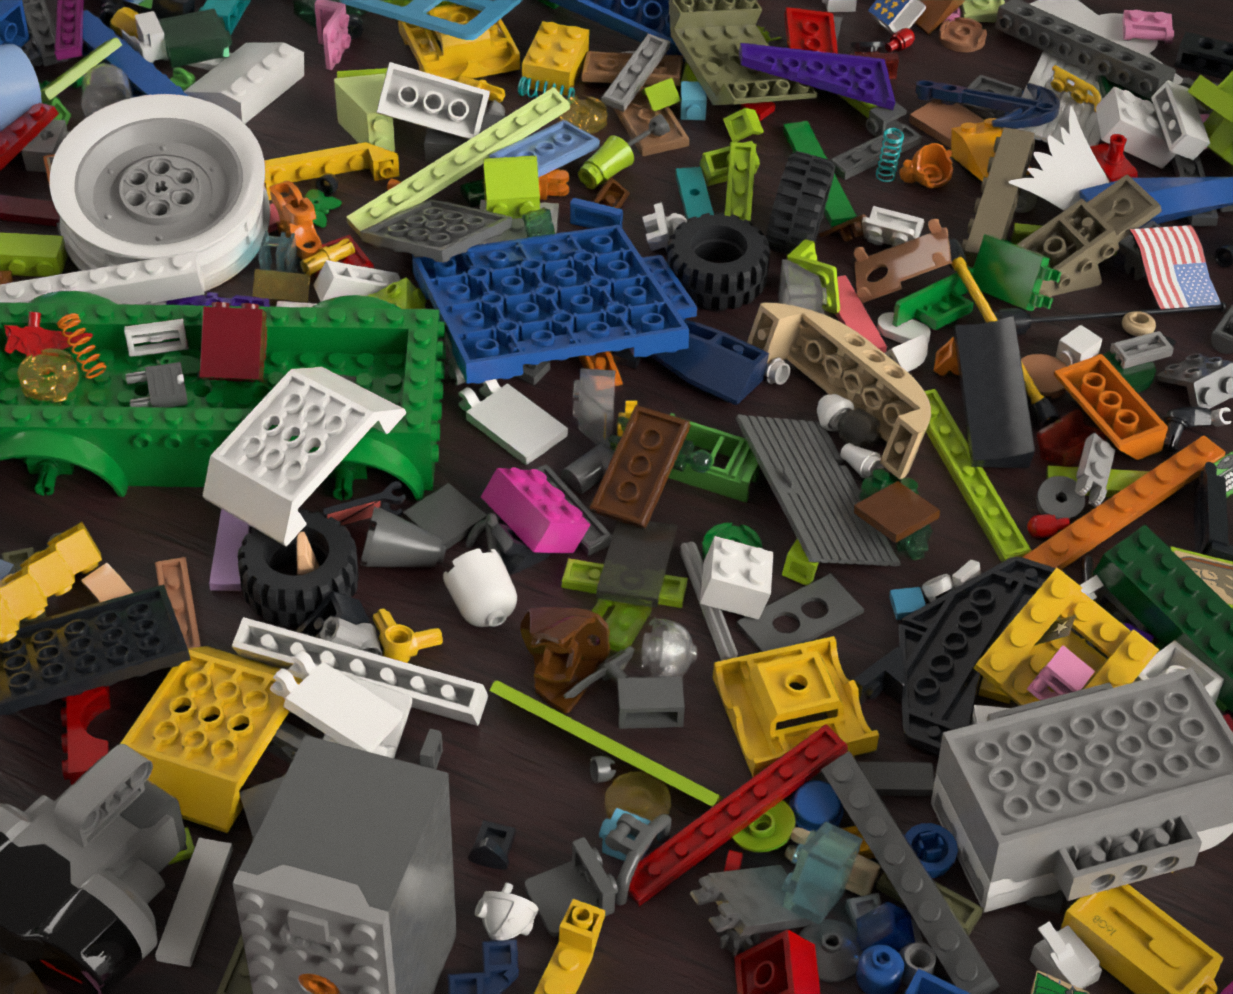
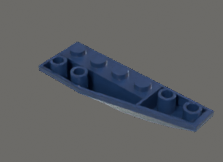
M686 319L684 322L689 328V348L673 353L663 352L650 355V357L687 383L734 405L740 403L764 380L769 357L768 352L720 330Z

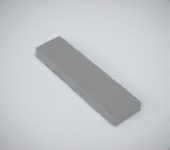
M648 33L602 96V104L624 112L669 50L670 41Z

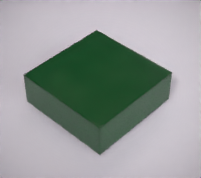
M484 179L460 185L461 194L470 207L478 206L481 200H484Z

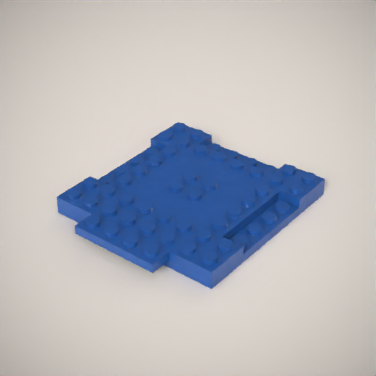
M620 225L475 245L465 253L450 257V260L447 262H435L432 258L414 257L412 254L413 275L425 299H430L434 309H439L440 321H445V331L452 343L453 356L467 384H479L487 380L510 379L513 376L523 375V365L525 364L536 365L544 361L566 360L569 357L593 356L596 353L618 352L626 348L630 349L634 357H648L651 354L663 352L673 353L689 348V328L684 320L697 316V306L663 256L657 255L642 258Z

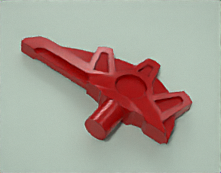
M29 312L28 326L24 328L4 325L8 338L4 350L12 354L16 349L26 354L29 363H36L38 355L51 353L53 358L58 357L60 350L71 347V345L67 344L69 337L63 336V331L46 330L40 327L41 313ZM65 332L66 335H71L73 333ZM82 333L72 337L70 343H76L87 336L92 338L93 334Z

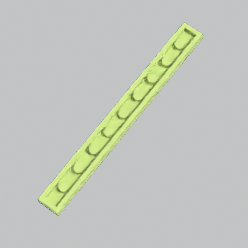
M553 87L346 217L347 223L360 236V231L422 203L484 164L483 159H488L491 154L522 140L568 111L570 103Z

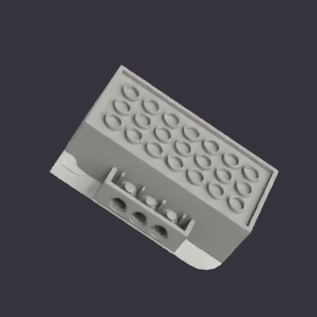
M1193 667L1115 688L1109 682L988 714L987 721L943 732L931 805L942 827L951 832L957 841V858L980 906L984 908V913L1024 902L1033 897L1053 894L1058 890H1062L1067 901L1194 866L1199 852L1216 846L1233 832V732Z

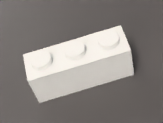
M1167 80L1151 99L1170 152L1194 160L1210 144L1195 100L1187 92L1189 88Z

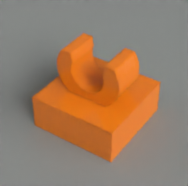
M954 337L936 352L934 372L941 376L945 375L949 370L959 375Z

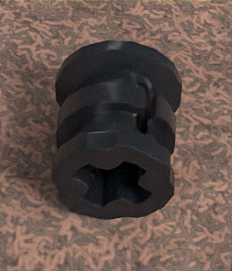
M101 0L99 19L108 28H111L110 20L115 13L124 7L123 1Z

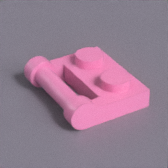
M1124 10L1122 17L1123 40L1136 38L1164 41L1165 44L1173 43L1172 14Z

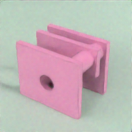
M1062 645L1027 690L1039 700L1075 692L1084 687L1095 671ZM1047 687L1052 688L1054 692H1051Z

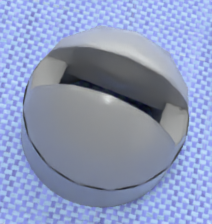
M493 100L485 114L505 116V108L501 103Z

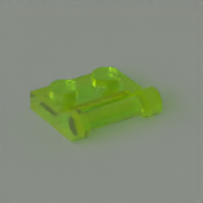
M603 587L597 596L598 601L592 612L603 617L609 606L616 605L606 623L610 630V649L617 652L623 651L632 645L652 611V603L610 587Z

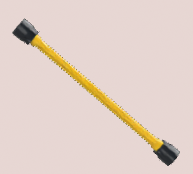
M949 239L952 263L948 265L959 274L987 323L997 321L984 295L966 267L967 258L957 239ZM1022 363L1025 389L1031 399L1032 405L1030 408L1034 413V418L1041 429L1052 428L1059 423L1061 417L1049 399L1040 395L1039 390Z

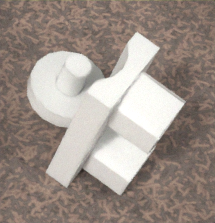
M661 202L654 205L655 213L643 217L648 233L646 234L647 242L651 251L663 247L667 251V243L671 233L682 222L687 223V219L681 214L673 213L671 216L666 217Z

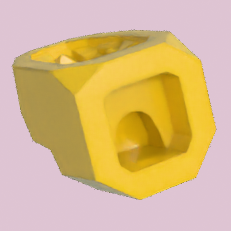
M123 7L110 20V27L121 37V30H124L129 36H135L138 39L135 15L139 13L129 7Z

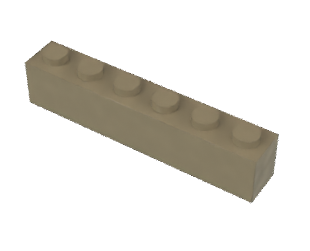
M1004 127L1001 137H996L994 152L996 154L995 157H990L987 167L989 176L988 178H983L981 185L982 198L976 199L974 207L976 216L975 219H970L967 233L970 235L968 240L964 239L962 243L964 255L967 258L966 267L974 268L984 234L993 235L1006 241L1022 188L1010 184L1009 181L1026 177L1034 151L1035 132Z

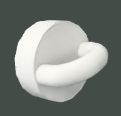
M943 574L925 582L922 585V590L931 603L936 600L935 596L954 590V584L950 575Z

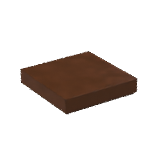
M897 481L855 504L854 514L896 543L939 519L940 509Z

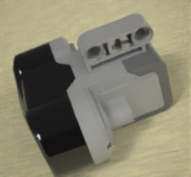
M126 744L117 745L107 755L100 758L55 801L42 795L24 812L12 805L0 803V952H4L15 959L25 961L41 983L63 994H110L157 945V929L155 917L147 904L165 887L164 880L159 874L169 865L168 863L178 852L182 851L186 843V833L179 801L147 780L153 769L152 762Z

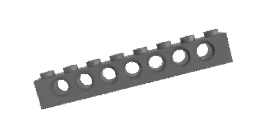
M1011 0L998 8L996 29L1098 76L1104 75L1107 80L1118 85L1120 84L1122 87L1151 99L1167 80L1171 82L1174 80L1176 69L1026 2Z

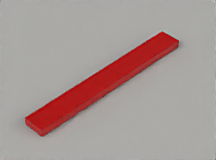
M827 724L819 728L640 860L629 885V896L640 907L821 772L822 768L848 752V745Z

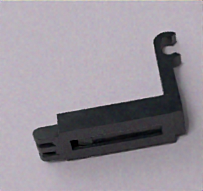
M1207 462L1199 474V478L1194 483L1195 552L1233 562V546L1228 545L1226 478L1217 476L1216 465L1212 462Z

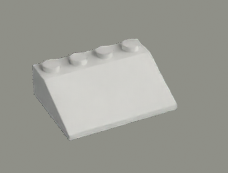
M284 42L245 43L184 92L189 97L202 99L226 109L246 124L304 76V52Z

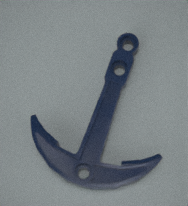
M930 80L916 82L915 93L920 100L935 98L940 99L941 103L947 105L966 103L1010 112L992 120L993 127L1018 129L1041 126L1057 118L1060 109V99L1053 91L1033 83H1027V89L1033 99L974 90L952 84L935 83Z

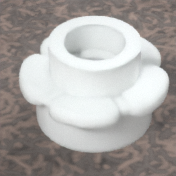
M781 358L773 359L766 366L765 375L768 377L767 382L779 385L785 383L790 375V366Z

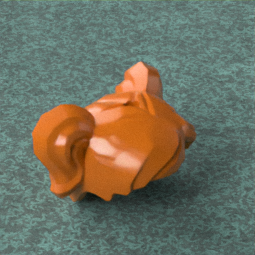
M938 143L926 145L915 153L912 160L904 161V166L899 170L900 178L907 183L917 181L928 189L939 188L948 183L952 177L953 162L950 157L953 152L950 149L946 150L943 145Z

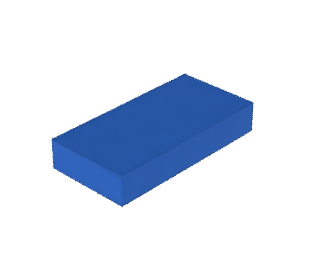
M573 198L570 202V223L591 229L620 225L622 227L623 210Z

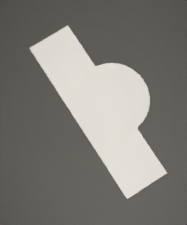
M1037 0L1030 3L1032 6L1160 62L1150 54L1156 48L1158 40L1136 38L1123 40V14L1108 13L1097 15L1078 0ZM1175 73L1173 82L1181 84L1183 78Z

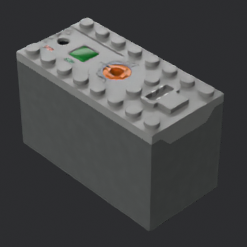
M304 736L232 883L253 994L434 993L457 936L449 778L447 772L315 737Z

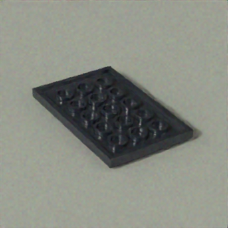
M164 584L19 625L16 636L0 644V716L11 715L25 708L45 705L56 699L70 695L76 696L87 690L101 686H111L121 680L135 676L141 677L152 671L166 667H176L183 662L190 661L186 642Z

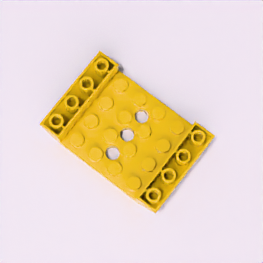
M208 646L188 648L191 660L172 667L120 744H126L152 762L153 769L147 780L179 801L182 819L228 833L243 809L239 792L289 713V710L283 707L285 698L274 694L270 690V687L276 682L273 677L281 668ZM293 676L298 685L303 681V679ZM185 705L190 706L185 712H175L177 708H182ZM214 714L219 715V717L214 721H204L206 717H210ZM243 723L249 725L246 729L241 731L233 730L235 726H239Z

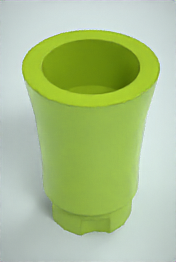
M615 135L609 136L604 144L593 156L584 162L580 171H578L580 181L589 189H595L598 185L604 184L610 177L633 164L634 154L632 149L622 138Z

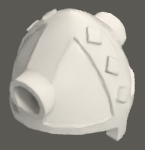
M507 882L501 892L485 891L483 898L479 900L475 909V916L482 918L483 925L493 941L508 940L519 934L527 936L532 930L534 918L539 910L533 902L510 894L513 885Z

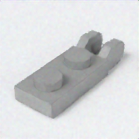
M1095 433L1087 437L1076 476L1077 483L1075 493L1079 496H1083L1091 490L1088 503L1093 507L1101 504L1106 497V486L1115 454V449Z

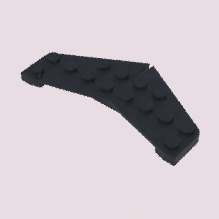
M1012 557L901 619L902 624H899V645L903 650L904 689L902 694L904 738L909 744L939 755L943 732L970 726L981 675L973 667L1056 568L1023 557Z

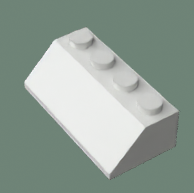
M390 62L381 91L377 113L470 140L480 132L490 91Z

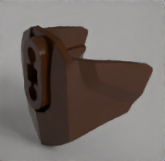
M560 607L530 608L521 621L520 632L528 651L534 657L535 692L550 706L565 714L569 713L587 688L574 698L565 699L563 695L587 676L596 672L597 667L610 653V630L608 624L599 614L585 609Z

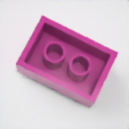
M515 467L511 469L497 468L481 498L533 552L574 553L591 525L582 516V511L571 505L564 498V493L553 487L546 480L547 476L537 469L520 470Z

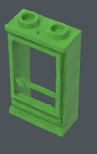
M689 421L691 427L684 442L711 450L712 453L706 457L705 463L678 455L668 478L747 503L750 482H757L760 466L746 439ZM717 453L731 457L725 469L712 466Z

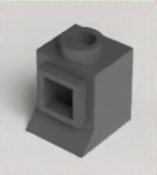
M896 102L893 110L877 106L870 110L869 119L866 120V128L875 137L883 135L886 129L897 128L902 125L895 119L906 115L907 110Z

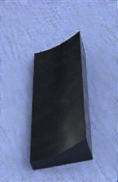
M1014 316L982 324L955 325L953 333L971 467L1029 468L1035 447Z

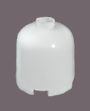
M479 548L466 552L454 559L452 562L455 567L449 573L444 572L443 580L465 620L477 627H495L504 623L516 607L517 593L500 554L495 549H491V552L482 553Z

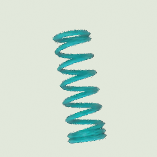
M523 76L518 84L519 96H524L527 93L529 98H532L534 95L537 98L539 80L536 81L535 91L531 96L529 94L531 78L527 79V77ZM547 81L544 83L542 94L546 92L548 85ZM562 85L561 88H560V94H561V95L563 94V90H564V86H563V85ZM573 87L569 88L568 97L566 99L569 102L572 93L570 106L572 105L575 96V90Z
M897 128L886 129L883 134V147L880 149L879 167L876 170V177L883 182H891L896 177L898 159L900 158L901 145L904 138L903 132ZM894 134L898 136L899 139H889L886 135ZM885 141H887V142L892 143V144H897L898 146H897V147H893V146H889V145H886V146H885L884 143H885ZM883 149H894L897 153L883 152ZM882 155L893 156L895 160L882 159ZM883 161L886 163H892L894 166H881L880 163ZM887 170L891 174H882L880 171ZM878 174L882 176L893 175V178L890 180H882L881 178H879Z

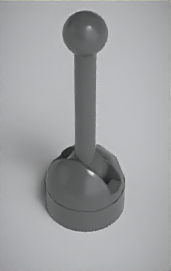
M661 114L653 117L649 122L648 130L630 140L627 144L632 146L650 134L662 136L670 132L666 119Z

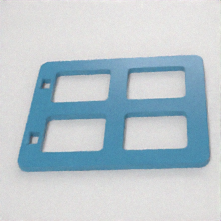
M340 0L341 3L463 40L477 39L523 1L413 0L408 5L402 7L380 0ZM442 1H449L482 11L464 25L426 14Z

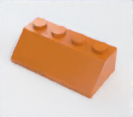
M1102 354L1054 371L1056 379L1120 451L1137 460L1162 451L1168 426Z

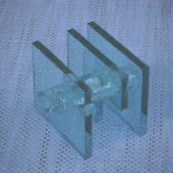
M265 231L258 253L262 284H266L267 280L278 281L280 286H282L283 281H287L289 286H292L298 267L295 233H292L291 238H288L283 232L281 237L269 236L268 231ZM270 246L277 247L275 254L277 271L270 270L272 263ZM285 257H286L287 271H285V269H284V259H285Z

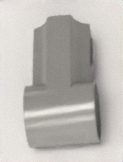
M332 616L324 622L323 629L320 632L321 639L382 656L381 646L374 625L370 623L355 625Z

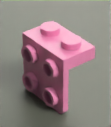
M317 0L315 2L318 44L324 45L326 69L332 70L335 64L340 62L343 52L349 48L351 43V36L348 34L349 15L346 14V4L329 0Z

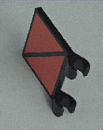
M393 482L381 493L324 508V517L327 519L332 517L339 521L341 526L370 519L374 506L401 516L403 513L402 509L393 511L389 506L390 504H401L405 500V495L397 497L392 494L394 489H400L402 485L400 482Z

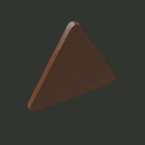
M863 214L819 233V236L821 238L841 232L843 240L845 242L850 241L853 237L849 229L853 230L855 237L862 236L863 217L868 216Z

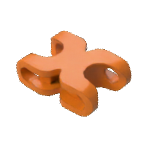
M284 181L270 186L271 200L280 218V221L276 222L280 237L285 242H290L293 251L302 260L320 252L322 243L313 225L316 213L312 202L307 197L303 198L298 187L291 181ZM284 192H285V193H288V194H290V195L287 196V197H285V198H283L280 193H284ZM310 243L312 248H305L303 245Z

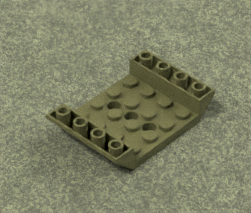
M669 0L671 38L713 105L816 98L817 93L812 86L741 66L739 57L740 43L769 46L756 26L762 12V8L756 0Z

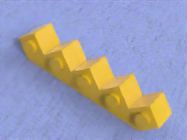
M83 522L55 536L47 543L49 545L48 548L41 552H35L20 564L22 568L20 571L9 574L0 581V644L16 636L20 620L26 617L28 620H31L41 615L45 611L44 607L48 606L47 597L53 594L56 597L61 596L72 589L71 584L75 583V574L79 572L86 574L99 566L98 562L102 560L101 553Z

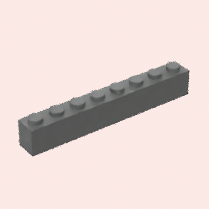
M850 751L822 768L821 770L955 986L971 994H990L999 988L1000 985Z

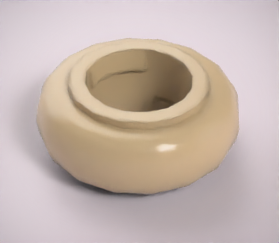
M1141 311L1125 314L1121 322L1123 329L1134 336L1153 333L1156 328V323L1152 316Z

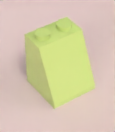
M385 74L335 78L338 123L358 143L367 142L395 152L393 118L377 113Z

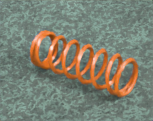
M68 314L58 321L57 326L59 329H64L62 332L63 336L69 337L67 344L73 346V354H78L76 361L83 363L81 370L87 372L85 377L94 378L102 374L107 366L101 362L91 369L84 368L86 363L96 360L100 357V354H94L83 361L79 360L82 354L92 351L95 345H90L81 352L74 351L77 345L88 342L91 337L87 336L76 343H70L72 337L84 333L86 328H80L71 335H66L65 331L68 328L74 327L81 322L78 314ZM104 367L100 372L88 376L91 372Z

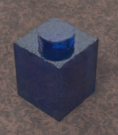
M889 902L856 919L857 939L862 951L870 946L881 944L888 945L899 953L904 946L915 943L910 912Z

